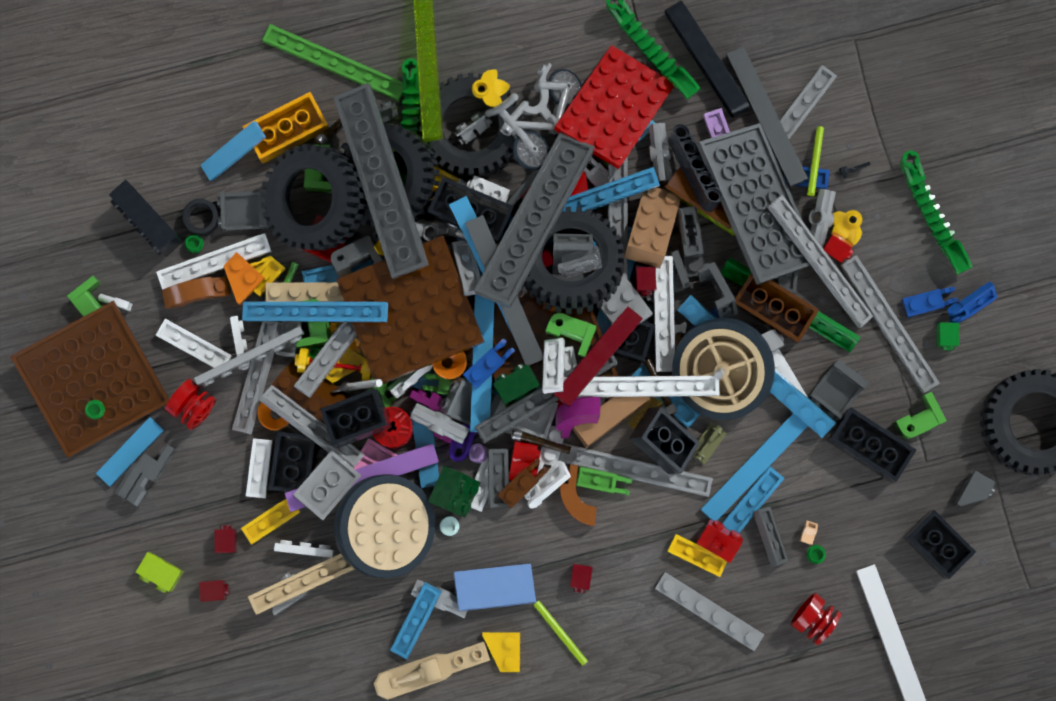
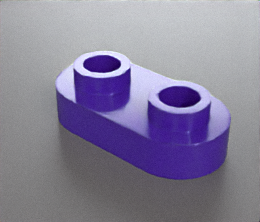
M462 424L463 426H465V427H467L468 429H470V426H469V425H467V424ZM469 430V436L465 438L463 444L452 440L449 448V455L452 460L461 462L467 458L475 432H470ZM456 449L462 450V454L460 456H457L455 454Z

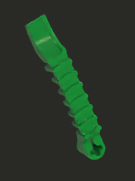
M606 0V9L614 17L620 29L625 31L627 37L631 38L633 44L638 46L640 52L644 53L647 57V60L653 63L655 69H658L661 75L675 86L687 100L701 90L699 85L682 66H676L674 58L669 59V53L662 51V46L657 45L655 38H651L648 35V30H644L641 27L642 23L635 20V14L631 11L625 0ZM611 1H618V5H616L615 3L611 4Z
M410 58L406 59L402 64L403 95L405 99L402 100L404 110H402L403 121H401V125L403 128L419 135L420 98L422 96L421 69L418 62ZM400 155L401 159L397 160V168L405 187L407 167Z
M912 150L905 152L900 159L899 165L905 175L907 187L911 190L912 197L915 198L917 207L920 208L921 215L927 222L926 225L930 228L932 236L937 241L936 244L940 246L941 252L949 260L956 275L972 269L973 266L965 248L958 239L954 240L955 231H949V222L945 223L943 219L945 217L944 214H940L938 210L940 208L939 204L936 205L934 202L935 196L929 192L930 186H926L924 182L926 177L918 153ZM907 159H908V160H913V163H912V164H911V162H908V163H907L906 160H907Z

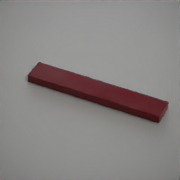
M627 306L564 381L563 391L555 392L554 396L570 407L643 318Z

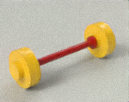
M301 348L300 353L296 354L295 366H298L297 373H304L307 366L312 363V357H309V349ZM366 358L364 359V364L359 366L336 363L334 368L359 371L362 374V381H369L372 376Z

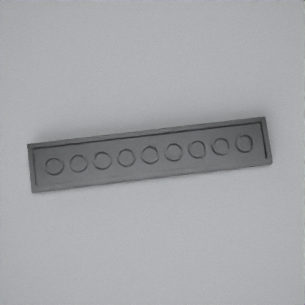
M366 83L335 96V104L391 277L395 279L428 266L429 263L371 85Z
M561 132L559 133L474 290L475 294L511 308L587 166L595 146L585 142L581 143Z

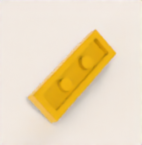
M284 499L241 529L251 545H253L301 512L299 509L290 512L287 500Z
M675 534L667 552L718 577H721L727 564L726 560Z

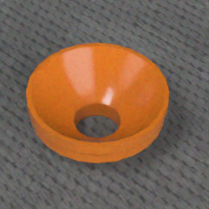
M464 351L449 357L452 360L450 368L443 367L442 360L432 364L435 373L444 379L459 377L465 371L467 365Z
M260 403L257 415L264 427L270 430H281L289 424L282 417L277 420L271 417L272 409L264 403Z

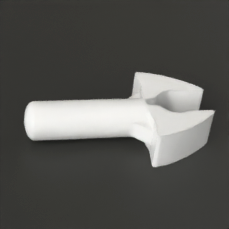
M99 294L98 296L99 301L107 304L115 301L117 306L123 310L130 311L133 305L116 297Z

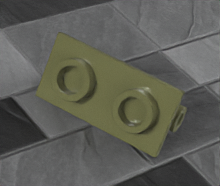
M711 422L698 440L700 444L692 456L705 465L727 433L720 426L714 425Z

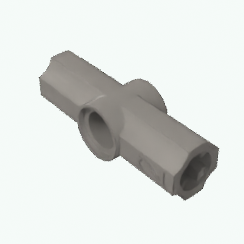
M665 123L649 125L651 161L653 162L658 181L671 180L672 175L670 167L671 151L670 145L667 142Z
M819 189L815 209L809 214L810 232L822 248H824L827 230L834 222V216L831 212L836 192L826 189Z
M425 219L415 222L420 239L431 241L441 236L450 237L446 233L447 223L439 220L426 221Z
M418 403L410 416V419L428 427L429 430L441 436L449 437L463 444L470 430L452 421L450 417L438 411L434 412Z
M417 579L411 595L417 598L425 582ZM437 586L436 588L440 589L442 593L435 607L465 618L467 611L458 612L457 597L452 595L453 593Z

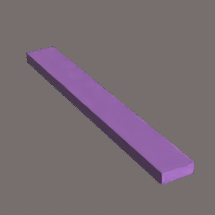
M430 444L355 469L362 475L355 484L371 476L382 474L399 476L437 463L439 461L434 446ZM297 489L284 493L290 512L306 507L293 496Z

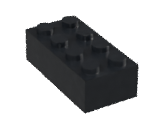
M442 177L427 211L428 216L447 224L456 225L460 229L449 204L467 196L476 217L484 216L494 242L500 244L514 212V206Z
M126 179L109 194L112 198L111 204L121 214L125 212L123 217L134 228L138 226L135 230L146 241L151 240L148 244L159 255L163 253L167 257L183 243L181 238Z
M852 407L847 409L827 442L891 483L898 481L917 450Z

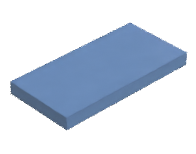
M531 564L453 573L458 612L536 603Z

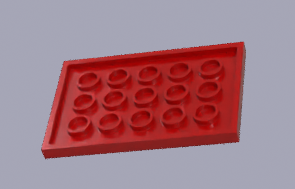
M611 45L560 118L554 130L581 143L585 142L595 146L593 154L619 170L674 86L664 76Z

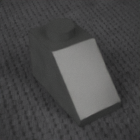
M972 471L953 505L959 507L985 500L988 497L991 498L996 489L994 487L996 482L977 471Z

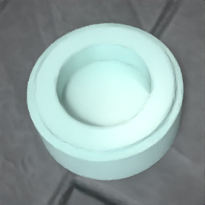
M445 517L440 523V530L447 536H453L459 530V522L454 517Z

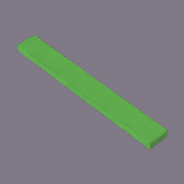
M269 25L262 39V42L354 83L359 85L369 83L373 91L400 102L403 95L402 81L274 25Z

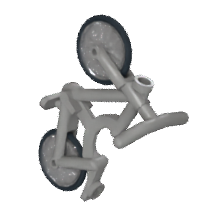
M550 63L543 64L537 71V74L540 75L534 85V90L540 93V101L537 106L531 107L527 101H523L509 115L506 109L518 100V95L514 93L499 105L485 111L486 117L500 114L503 118L504 124L500 131L507 136L513 135L515 138L513 143L515 159L522 167L528 170H539L549 153V148L541 135L533 131L524 132L523 129L548 130L551 134H558L554 128L563 116L565 107H569L583 87L579 77L568 69L555 70L549 76L548 82H546V75L552 66ZM549 94L556 102L553 114L547 108ZM522 113L525 115L540 113L544 122L516 120Z

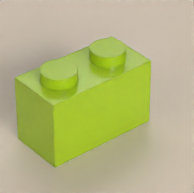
M147 552L136 573L140 575L139 579L148 584L150 581L155 583L156 589L166 593V591L173 592L184 571L152 552Z

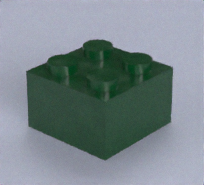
M520 364L512 369L513 373L509 375L504 373L495 378L494 388L505 408L539 388L540 384L528 364L525 366Z
M443 466L428 502L466 518L481 482Z

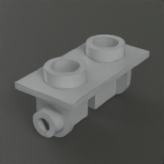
M476 112L471 116L472 120L466 124L463 122L455 128L456 131L453 135L460 136L458 141L461 145L467 144L477 137L473 132L474 129L481 134L490 127L492 121L489 117L485 118V112Z

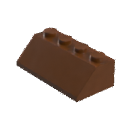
M679 167L665 188L730 230L732 226L721 201L715 211L707 212L703 210L681 167Z
M752 273L735 298L736 306L780 332L796 344L801 341L819 311L816 307L772 280L756 285Z
M294 359L283 369L271 385L325 424L320 409L350 397L343 391L331 393V391L338 389V387L325 378L311 398H308L294 388V385L303 374L297 373L298 366H295Z

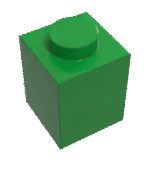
M940 322L936 325V348H942V351H953V348L959 346V323Z

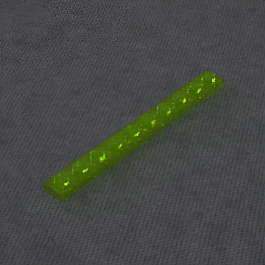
M414 0L422 136L424 142L443 139L434 0Z

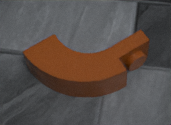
M226 276L194 279L162 290L166 309L184 307L196 301L230 295Z
M570 465L568 471L571 477L568 479V484L563 483L560 486L561 500L565 509L574 519L594 527L597 507L585 504L578 497L576 492L578 465Z

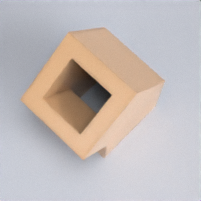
M806 520L799 541L812 545L817 533L818 524Z

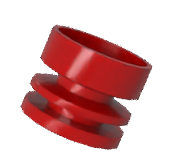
M188 379L171 396L165 406V410L175 418L183 414L181 423H187L186 427L192 431L209 416L217 399L213 396L208 397L209 393L207 391L198 396L201 387L192 379Z
M394 406L385 407L391 425L394 422L397 429L391 432L387 429L373 436L385 448L400 449L412 439L413 423L408 414L402 409Z
M817 593L810 595L790 623L800 633L809 628L807 638L811 639L814 637L813 643L815 645L821 644L832 634L842 616L839 610L833 612L834 606L832 605L823 610L825 600Z

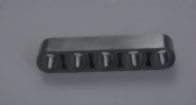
M677 124L668 137V143L701 208L707 212H713L722 200V192L715 180L711 178L712 175L704 164L690 130L683 124Z

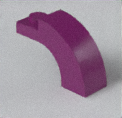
M419 389L417 392L412 390L409 396L411 400L434 412L441 411V403L444 399L433 392L429 399L427 398V393ZM435 432L433 434L434 437L451 445L453 439L441 436Z
M600 397L579 398L570 407L562 404L557 409L556 429L561 431V438L568 439L574 426L585 423H598L600 418Z

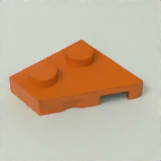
M237 252L224 265L235 299L239 305L265 280V277Z

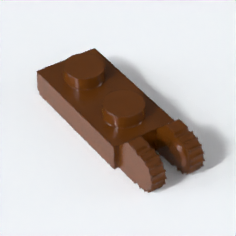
M538 458L527 467H524L497 494L510 508L518 503L539 482L538 480L548 472L549 469L545 466L535 476L530 473L531 470L539 465L540 460Z

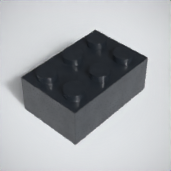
M375 388L320 409L332 446L336 448L392 428L380 391Z
M662 407L648 408L629 438L668 474H681L700 444L695 437Z
M277 431L269 490L287 493L298 489L314 471L317 444L306 435Z
M935 510L929 511L903 537L944 580L950 579L976 553Z

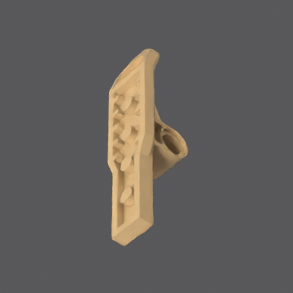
M481 642L449 654L437 653L378 674L374 686L377 695L388 700L446 680L451 674L490 661L485 643Z

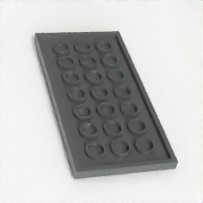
M759 123L698 142L696 145L704 164L712 175L711 178L715 180L722 192V206L756 285L811 266L767 208L776 198L783 195L802 220L761 124Z

